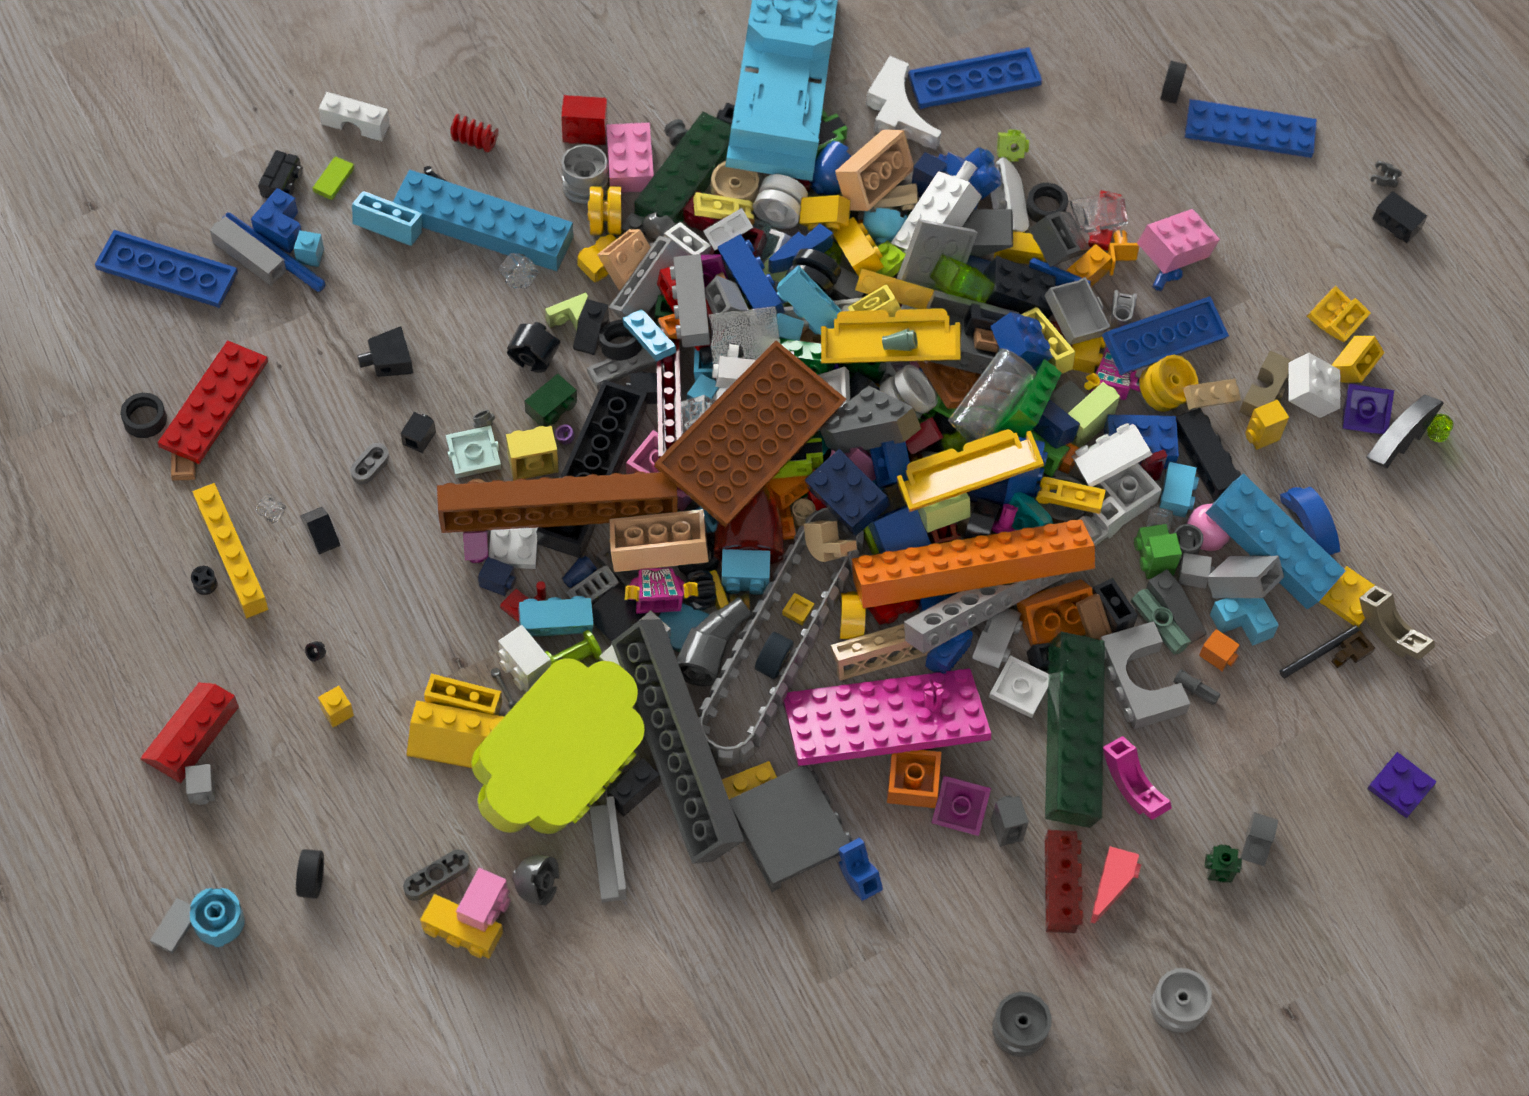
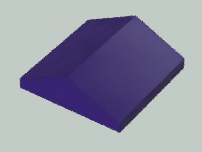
M1348 384L1343 406L1342 429L1383 435L1390 424L1394 390Z

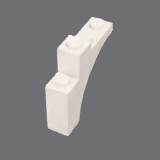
M889 56L867 94L866 105L880 111L876 117L874 132L904 130L906 139H911L925 147L936 150L940 144L941 131L926 123L911 107L906 96L904 83L908 76L909 64Z

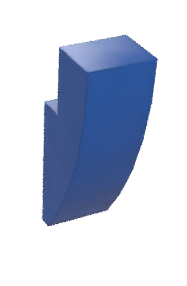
M820 223L806 236L797 232L769 258L768 272L773 274L787 271L792 266V261L800 249L808 248L824 253L832 247L833 232Z

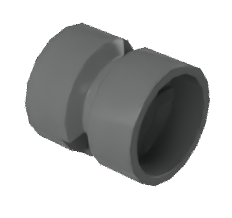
M1191 524L1180 525L1174 531L1182 552L1178 565H1180L1184 553L1198 555L1203 543L1202 532Z

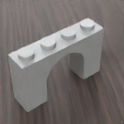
M1154 621L1102 636L1097 647L1098 657L1100 660H1104L1106 665V675L1114 683L1115 696L1123 704L1124 717L1127 722L1131 723L1133 730L1186 714L1190 706V701L1182 683L1159 690H1145L1136 686L1127 674L1126 666L1129 662L1160 651L1163 641Z

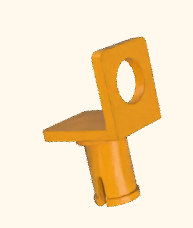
M1120 230L1116 231L1113 234L1115 243L1109 244L1108 254L1112 257L1109 268L1110 276H1113L1116 261L1137 260L1139 245L1137 243H1128L1127 232L1122 230V237Z

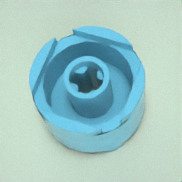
M225 888L205 889L197 894L191 902L190 921L197 936L203 942L215 947H222L224 944L233 941L241 933L245 925L244 913L238 898L230 890Z

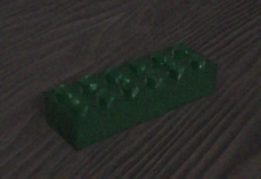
M702 111L635 200L634 214L645 218L647 215L657 212V217L667 215L676 225L679 222L682 223L683 208L697 191L701 193L706 191L711 184L713 171L719 164L726 161L732 125Z

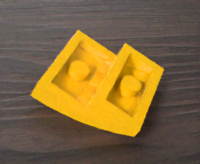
M1335 285L1309 312L1307 317L1329 335L1345 342L1371 312L1356 298L1351 301Z

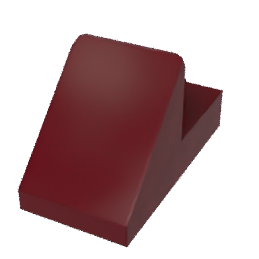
M933 418L920 423L921 429L905 441L911 454H921L943 438Z

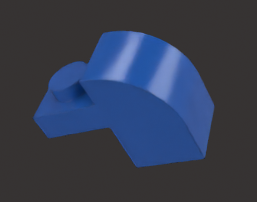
M861 838L838 848L841 861L838 862L840 869L853 892L862 901L883 890L879 871L870 863L865 843Z

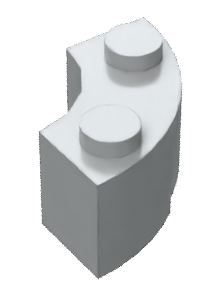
M1007 608L987 619L972 659L998 669L1002 662L1007 663L1011 653V649L1008 648L1014 634H1019L1023 624L1022 621H1019L1021 613Z

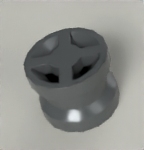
M680 119L669 122L664 128L665 134L670 137L669 141L674 147L682 146L690 139L691 135L685 129L684 122Z

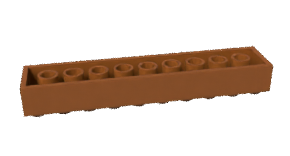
M660 471L655 473L636 472L634 474L613 473L604 476L591 474L586 477L565 476L553 479L542 477L536 480H494L484 483L472 481L467 484L446 483L444 485H437L441 533L610 523V519L678 511L677 486Z

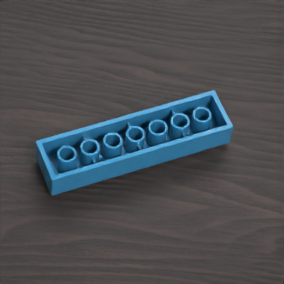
M410 169L393 200V203L422 213V228L554 271H558L574 238L573 222Z

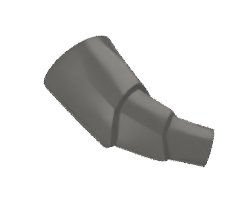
M740 597L720 610L711 613L697 627L691 628L677 657V662L685 682L697 686H711L715 682L726 644L734 635L735 629L752 615Z

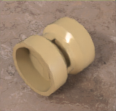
M799 499L793 504L792 517L794 526L797 529L800 526H804L806 518L815 512V505L812 501Z

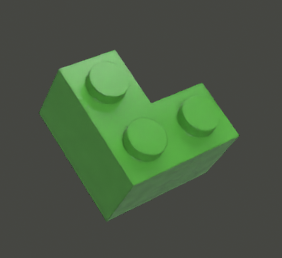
M1166 524L1139 528L1137 536L1134 537V547L1141 556L1139 559L1141 571H1145L1147 579H1152L1165 570H1168L1173 576L1182 555L1176 533L1169 534Z

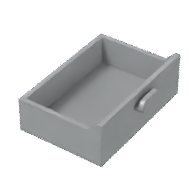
M1086 277L1075 282L1052 287L1045 294V298L1069 345L1102 337V334L1109 329L1110 325L1102 311L1103 304L1099 297H1095Z

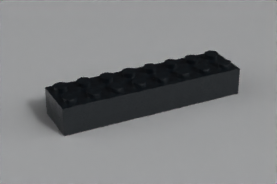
M603 380L560 478L565 476L586 477L591 474L604 476L619 473L647 408V393ZM596 524L538 527L536 531L537 544L582 558Z

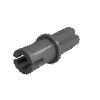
M1180 669L1173 682L1177 684L1182 683V686L1190 691L1192 696L1196 694L1211 704H1216L1220 698L1219 692L1202 683L1203 680L1201 678L1198 680L1183 669Z

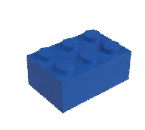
M1107 415L1104 435H1113L1117 432L1116 429L1124 424H1134L1151 453L1165 450L1167 459L1163 469L1168 468L1169 462L1177 463L1179 451L1176 416Z

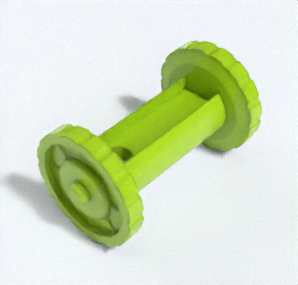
M589 630L583 632L584 640L553 656L549 651H545L551 659V665L561 657L581 661L593 655L596 660H599L602 652L598 642Z

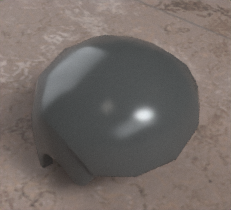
M657 212L644 218L643 230L646 236L655 242L659 236L664 237V233L676 224L669 216L657 217Z

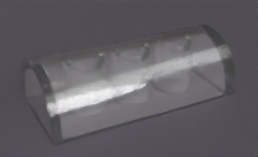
M1001 348L948 421L969 442L995 434L1036 378L1035 370L1017 354Z

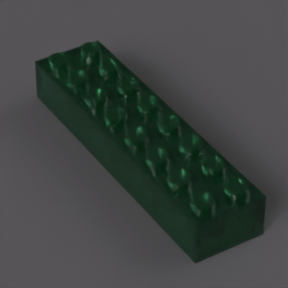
M1061 631L1049 642L1045 819L1091 828L1102 819L1105 641Z

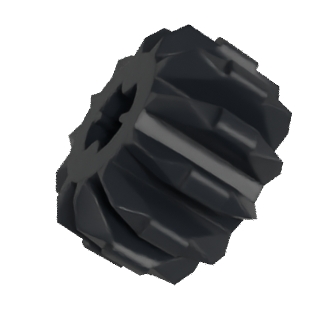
M696 570L687 574L685 583L695 582L698 584L699 596L691 595L687 598L693 610H706L715 606L717 596L712 574L708 570Z

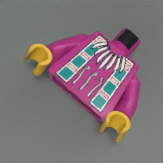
M1102 337V338H1101V343H1102L1103 345H1106V343H1105V341H1104V339H1103V337ZM1106 348L1097 373L1086 376L1088 382L1084 384V388L1091 390V393L1104 382L1117 391L1120 395L1119 400H1126L1130 389L1141 392L1140 378L1136 377L1137 370L1120 376L1108 348Z
M670 567L640 569L638 577L633 578L629 586H626L624 600H636V614L648 613L650 610L653 613L681 611L683 596L685 599L691 595L699 596L698 584L695 582L685 583L679 576L674 574L673 569Z

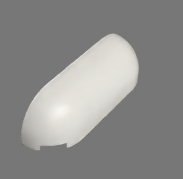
M1002 157L996 163L998 165L997 169L1001 174V186L991 193L993 209H1011L1013 211V231L1023 233L1028 229L1029 220L1022 180L1013 164Z

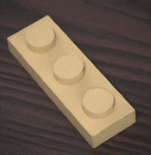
M1236 379L1189 385L1183 388L1189 410L1235 403L1241 400Z

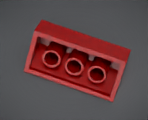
M199 682L140 759L181 784L186 777L185 767L195 766L239 708L235 695L216 684Z

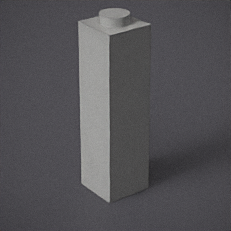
M226 216L212 226L210 233L213 243L270 286L286 273L283 258Z

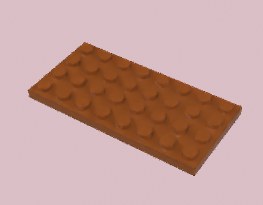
M775 340L655 462L654 467L724 527H727L821 429L826 421L844 405L847 399Z

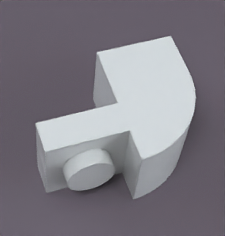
M1112 496L1103 501L1101 513H1093L1094 516L1091 518L1102 533L1093 542L1096 546L1106 537L1110 539L1126 521V512Z

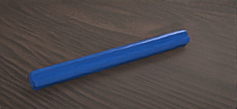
M226 213L225 216L283 258L285 268L317 292H321L325 288L326 284L322 278L232 213Z

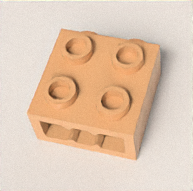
M629 229L597 255L616 287L621 291L651 247L641 230Z

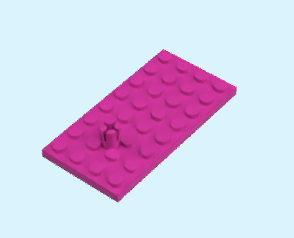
M970 668L947 671L946 674L939 672L787 692L783 702L798 766L991 740L989 724Z

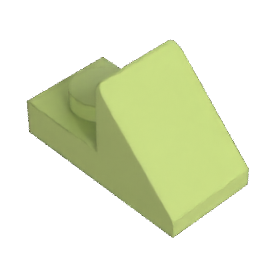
M587 293L546 308V322L549 327L562 325L566 321L571 320L577 331L580 315L588 299Z

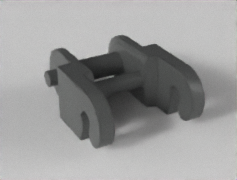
M1377 161L1375 167L1379 168V166H1382L1381 171L1385 172V176L1372 175L1370 181L1374 182L1376 179L1377 185L1397 187V177L1402 175V171L1393 168L1392 164Z

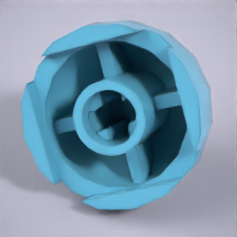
M876 208V212L864 211L863 225L873 241H875V244L879 246L886 241L892 242L906 221L907 216L900 217L901 212L896 210Z

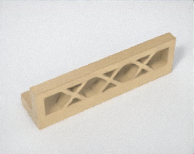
M904 624L830 645L831 653L837 663V674L840 681L927 656L929 651L922 653L918 649L911 650L913 646L905 641ZM900 651L896 656L889 657L892 652ZM877 657L873 663H866L870 658ZM855 664L852 669L844 671L843 666Z

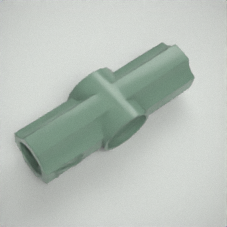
M1142 589L1131 599L1130 602L1147 623L1154 621L1162 641L1174 655L1180 654L1191 644L1189 638L1173 620L1172 612L1168 608L1162 607L1148 589ZM1156 620H1162L1165 624L1158 623Z

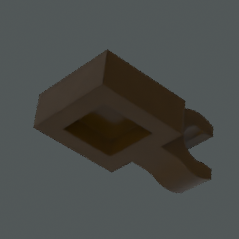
M1358 631L1341 643L1340 646L1343 650L1334 655L1336 658L1331 662L1336 668L1344 665L1350 658L1356 664L1373 653L1375 647L1361 631Z

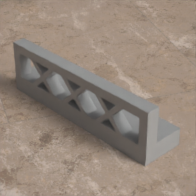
M614 796L606 797L607 805L590 807L601 902L626 900V885Z

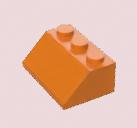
M1079 579L1037 592L1017 603L1018 612L1021 613L1020 621L1023 622L1022 627L1031 647L1035 644L1066 641L1086 634L1076 603L1093 595L1090 585Z

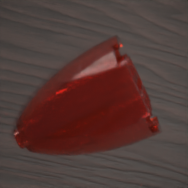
M769 484L753 498L727 527H724L717 521L713 548L716 559L722 562L723 549L770 551V564L777 563L783 559L784 534L782 520L775 496Z

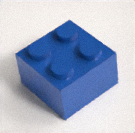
M1010 312L990 326L1004 360L1022 364L1021 369L1032 371L1043 359L1048 361L1053 358L1049 350L1050 344L1044 338L1041 331L1042 326L1037 319Z

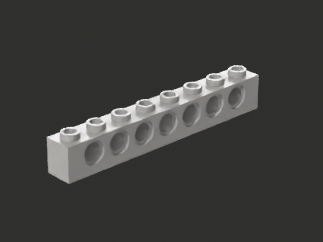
M1068 573L959 592L904 621L905 641L922 653H926L1068 576Z

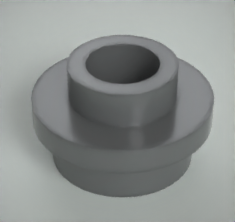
M489 410L481 411L473 416V425L475 428L492 426L495 416Z

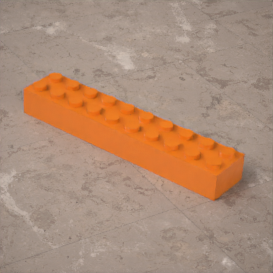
M1082 519L1070 520L1064 523L1047 524L1040 527L1023 528L1017 531L1000 532L999 534L987 536L981 535L964 540L957 539L952 542L933 543L928 546L910 547L905 550L886 551L881 554L852 558L853 582L862 607L869 608L1095 569V545Z

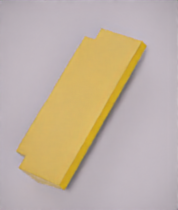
M942 308L898 310L895 317H889L885 310L841 311L837 314V319H834V328L828 329L826 326H821L822 364L961 360L960 322H955V325H950V316H947L946 310ZM908 328L916 331L918 347L916 349H912V351L884 350L882 344L883 336H888Z
M1007 429L966 443L961 452L957 453L955 449H948L913 461L907 465L906 476L908 480L903 481L900 475L897 476V482L909 512L1043 467L1044 462L1031 431L1026 432V440L1020 442L1017 433Z

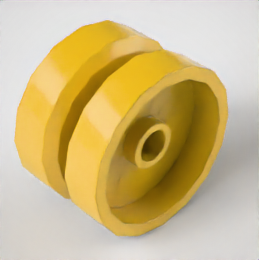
M590 186V201H588L590 235H602L604 232V221H608L609 234L621 235V186L609 187L608 200H604V191L601 186Z
M1169 355L1142 371L1139 379L1140 390L1148 405L1157 411L1167 412L1187 402L1183 388L1198 384V377L1189 361L1178 355Z

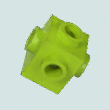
M1009 129L1008 133L998 132V157H1005L1008 161L1013 162L1019 161V158H1024L1025 153L1029 151V140L1026 139L1024 133L1016 129Z

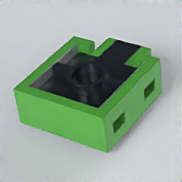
M823 108L816 158L828 143L837 141L844 145V140L847 139L848 128L839 116L834 114L827 118Z

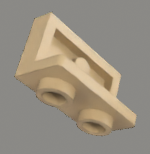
M917 185L895 186L874 205V210L876 211V208L892 210L901 208L902 211L913 210L919 201Z

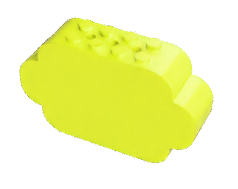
M561 659L554 662L490 732L472 756L471 765L473 773L478 781L483 784L478 794V808L482 816L496 829L508 833L520 831L529 825L539 833L554 834L565 828L571 821L576 823L590 809L587 804L591 806L605 792L603 786L607 788L619 776L621 771L618 768L622 770L637 755L634 750L643 739V720L632 708L638 696L637 685L633 677L620 665L611 661H599L592 664L589 668L574 659Z

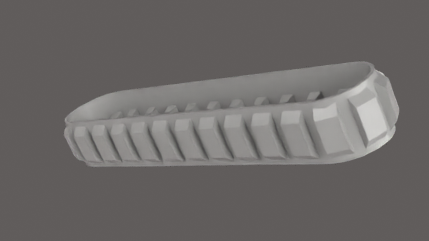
M827 508L813 512L806 518L805 524L819 520L837 521L838 530L847 534L850 537L848 540H856L857 550L849 551L847 556L841 558L843 564L840 570L832 574L831 579L833 583L828 591H823L821 595L823 601L819 609L812 611L810 617L813 620L808 629L802 630L800 634L802 640L798 648L791 650L790 655L792 659L787 668L782 667L779 673L782 677L777 687L770 689V700L766 707L761 706L758 712L761 716L756 726H750L747 732L750 736L745 742H740L737 746L724 747L716 745L713 740H709L706 736L710 735V727L707 724L710 718L716 717L718 713L716 710L721 698L727 697L729 693L727 690L732 678L736 679L739 675L737 669L743 659L748 658L750 654L748 649L753 640H758L761 634L759 629L763 621L769 620L771 616L769 610L774 601L778 602L780 600V590L784 583H789L792 578L790 575L791 570L802 559L800 554L806 545L804 526L799 527L794 536V544L789 545L784 555L783 563L778 565L774 573L773 582H769L763 593V601H759L756 605L752 620H748L742 631V639L737 640L732 649L731 658H727L721 669V678H716L710 689V698H705L699 709V721L714 761L718 766L732 767V765L740 762L744 763L754 755L755 746L760 747L766 736L767 727L771 726L777 715V707L782 706L787 696L788 687H792L798 676V668L803 667L808 657L809 649L813 648L818 639L819 630L823 629L828 620L829 611L834 609L839 599V592H843L849 580V573H853L852 558H857L859 554H862L864 531H861L855 537Z

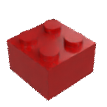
M563 95L561 113L562 142L606 145V125L608 124L607 98Z

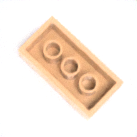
M882 130L835 171L842 196L850 200V210L869 211L913 171L914 164L904 130Z
M704 509L610 519V548L614 572L709 562Z

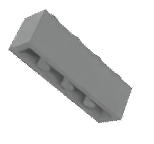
M659 236L609 308L621 319L640 309H643L647 314L651 307L656 304L658 295L662 293L657 285L660 269L674 266L673 257L687 256L688 254L672 239Z
M701 254L673 257L674 266H670L671 280H676V286H672L673 300L678 299V305L674 306L675 319H680V325H676L677 339H682L683 347L709 345L710 335Z

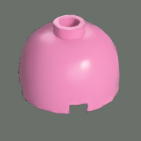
M1212 504L1201 505L1194 509L1186 523L1200 529L1203 534V543L1200 549L1206 551L1220 550L1231 539L1205 513Z

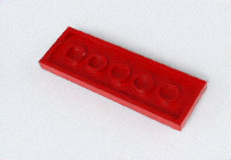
M227 340L158 441L159 448L200 464L268 363L267 356Z

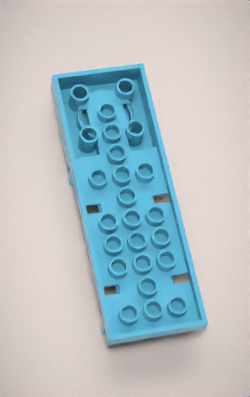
M752 0L725 167L772 175L780 174L791 178L812 181L819 144L818 137L837 0ZM745 68L759 69L758 73L746 72ZM808 79H820L821 84L808 82Z

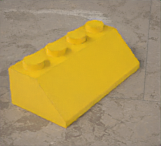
M416 700L410 722L406 755L472 768L471 762L475 750L504 717Z

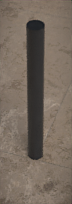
M1356 625L1352 626L1280 670L1281 676L1287 678L1341 645L1344 640L1360 631Z

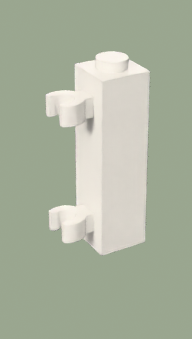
M730 344L727 357L720 356L718 364L713 365L712 378H716V387L729 388L756 360L738 358L739 345Z

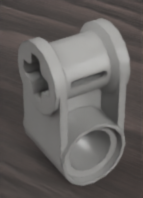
M1118 290L1114 291L1111 306V330L1131 323L1137 294L1128 295L1119 293Z

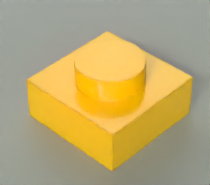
M794 593L782 610V615L803 626L814 609L815 603Z

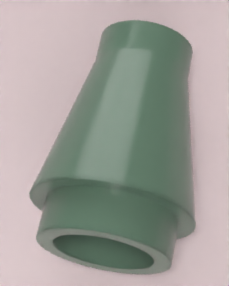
M908 328L888 336H883L884 350L900 351L916 349L918 347L916 331Z

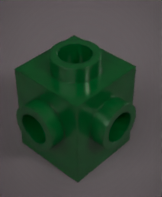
M1228 845L1213 846L1210 854H1206L1205 869H1208L1207 880L1232 883L1236 874L1241 872L1242 859L1238 858V849H1233Z

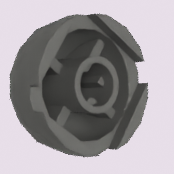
M547 855L526 857L513 873V881L518 895L526 902L534 905H547L553 899L557 890L556 886L552 887L554 879H559V865L556 859Z

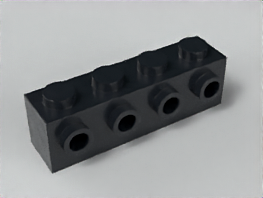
M1201 408L1176 416L1177 437L1192 464L1197 468L1196 471L1215 502L1230 484L1241 476V473L1235 469L1229 452L1224 450L1220 436L1211 427L1209 417L1204 415Z

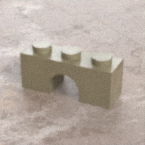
M1270 350L1257 379L1265 382L1268 387L1261 388L1252 384L1239 412L1251 418L1255 408L1276 399L1281 400L1286 391V388L1283 386L1285 382L1289 383V362L1293 360Z

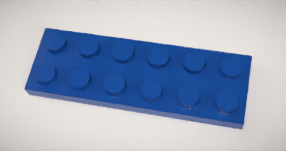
M1030 47L908 70V78L919 109L1041 86L1042 83Z
M1190 99L1185 138L1312 158L1317 119Z
M113 230L95 263L96 270L218 308L222 305L238 274L236 267L117 230Z
M1211 296L1102 334L1120 376L1150 366L1166 356L1181 355L1224 340L1229 336Z

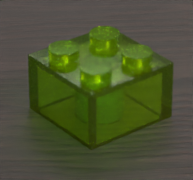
M943 253L930 275V278L936 283L935 287L944 291L943 293L981 303L986 302L995 285L978 268Z

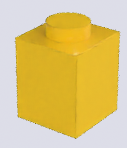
M340 686L318 697L320 708L332 728L354 716L351 703Z

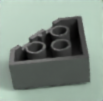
M868 386L832 415L821 427L820 432L826 447L834 451L840 449L845 454L850 453L851 448L863 447V450L881 447L883 442L893 440L895 444L903 443L918 432L921 427L912 406Z

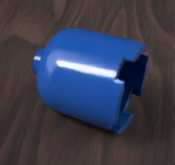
M832 141L825 146L815 159L813 179L810 181L811 188L815 193L826 196H834L841 193L835 171L852 157L847 153L849 149L847 146L840 142Z

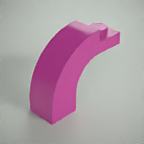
M1122 736L1103 747L1105 760L1114 782L1130 806L1139 815L1144 813L1153 820L1172 809L1171 801L1160 793L1144 774L1139 762L1137 748Z

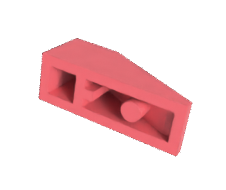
M1110 846L1101 875L1091 923L1095 924L1130 886L1133 877L1138 878L1141 864L1137 863L1139 854Z

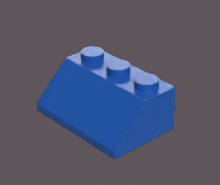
M1018 437L1020 442L1026 440V438ZM1035 440L1045 466L1048 452H1044L1045 442ZM1040 467L1008 478L1004 504H1009L1014 494L1018 492L1031 497H1037L1040 489V484L1037 481L1041 482L1044 468Z

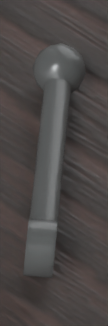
M493 668L491 676L498 681L509 702L508 707L512 709L517 702L512 699L502 681L500 670Z

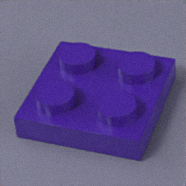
M1397 752L1367 789L1407 819L1437 781Z

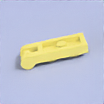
M698 192L694 196V212L696 216L723 219L742 208L750 223L753 225L755 222L754 215L752 214L753 203L749 200Z

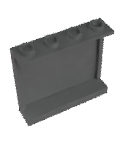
M934 291L927 309H945L947 316H950V325H955V322H960L961 360L930 362L1014 383L1022 368V364L1004 360L1000 348H998L997 352L976 349L974 337L965 334L964 318L971 303L980 305L981 317L999 321L1010 312L1017 314L1019 312Z
M807 765L796 768L729 799L744 842L771 892L780 889L782 882L839 856L838 848L853 841L849 832H844L841 827L842 820L838 812H833L829 805L831 801L825 790L821 791L818 785L819 779L814 770L810 771Z

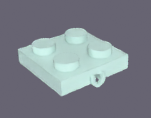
M491 426L446 435L449 448L447 453L449 461H452L456 478L501 469L498 455L499 445L494 440Z

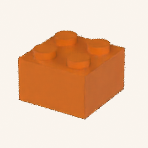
M915 750L891 754L886 803L935 808L938 798L941 752Z

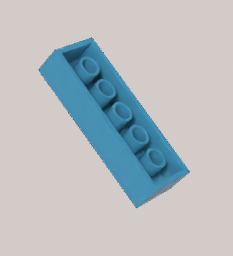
M1244 473L1233 481L1205 512L1250 556H1279L1284 578L1279 583L1306 609L1317 604L1346 571Z

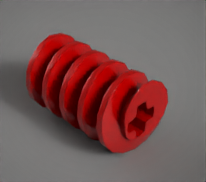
M457 113L450 127L451 139L455 142L467 143L469 147L475 146L478 150L483 148L485 152H490L496 144L498 128L492 132V125L489 124L484 129V122L482 121L477 127L476 119H472L470 124H468V117L465 116L460 121V114Z

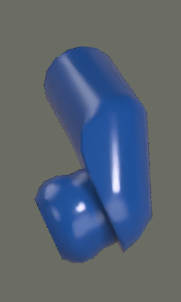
M1178 268L1165 274L1160 270L1152 287L1157 291H1162L1166 282L1182 278V270Z

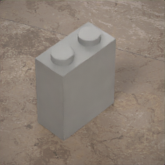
M1229 556L1207 578L1213 598H1263L1284 578L1279 556Z

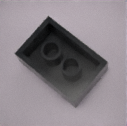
M996 256L984 270L983 303L1019 312L1020 315L1038 307L1044 316L1049 319L1053 312L1045 298V294L1050 288L1055 287L1056 277Z

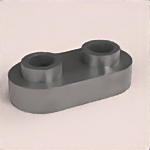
M380 443L371 444L358 457L350 469L352 479L356 483H369L388 463L389 453L387 447ZM362 472L367 473L366 475H363V476L359 475V474L362 473Z

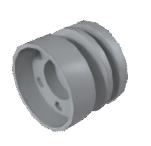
M584 144L567 150L561 162L564 194L576 203L588 204V201H590V186H601L605 196L608 190V161L606 154L593 145Z

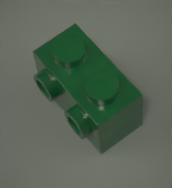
M557 373L524 401L525 413L540 426L548 427L550 424L553 425L564 412L570 411L575 407L577 403V390Z

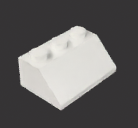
M1124 424L1116 429L1117 432L1113 435H1103L1096 439V444L1090 447L1085 445L1075 451L1076 454L1072 458L1088 486L1093 487L1152 455L1134 424Z

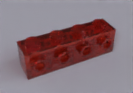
M1047 830L1044 839L1046 932L1076 933L1078 926L1083 923V910H1079L1078 901H1082L1083 894L1082 886H1078V878L1082 876V863H1078V855H1081L1082 843L1081 840H1077V831Z

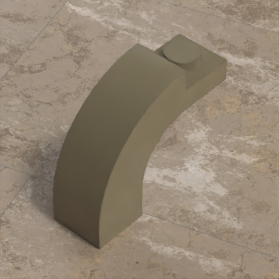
M1375 585L1359 598L1362 612L1373 632L1398 656L1403 658L1408 654L1420 660L1435 648L1433 639L1412 629L1401 618L1396 609L1392 593Z

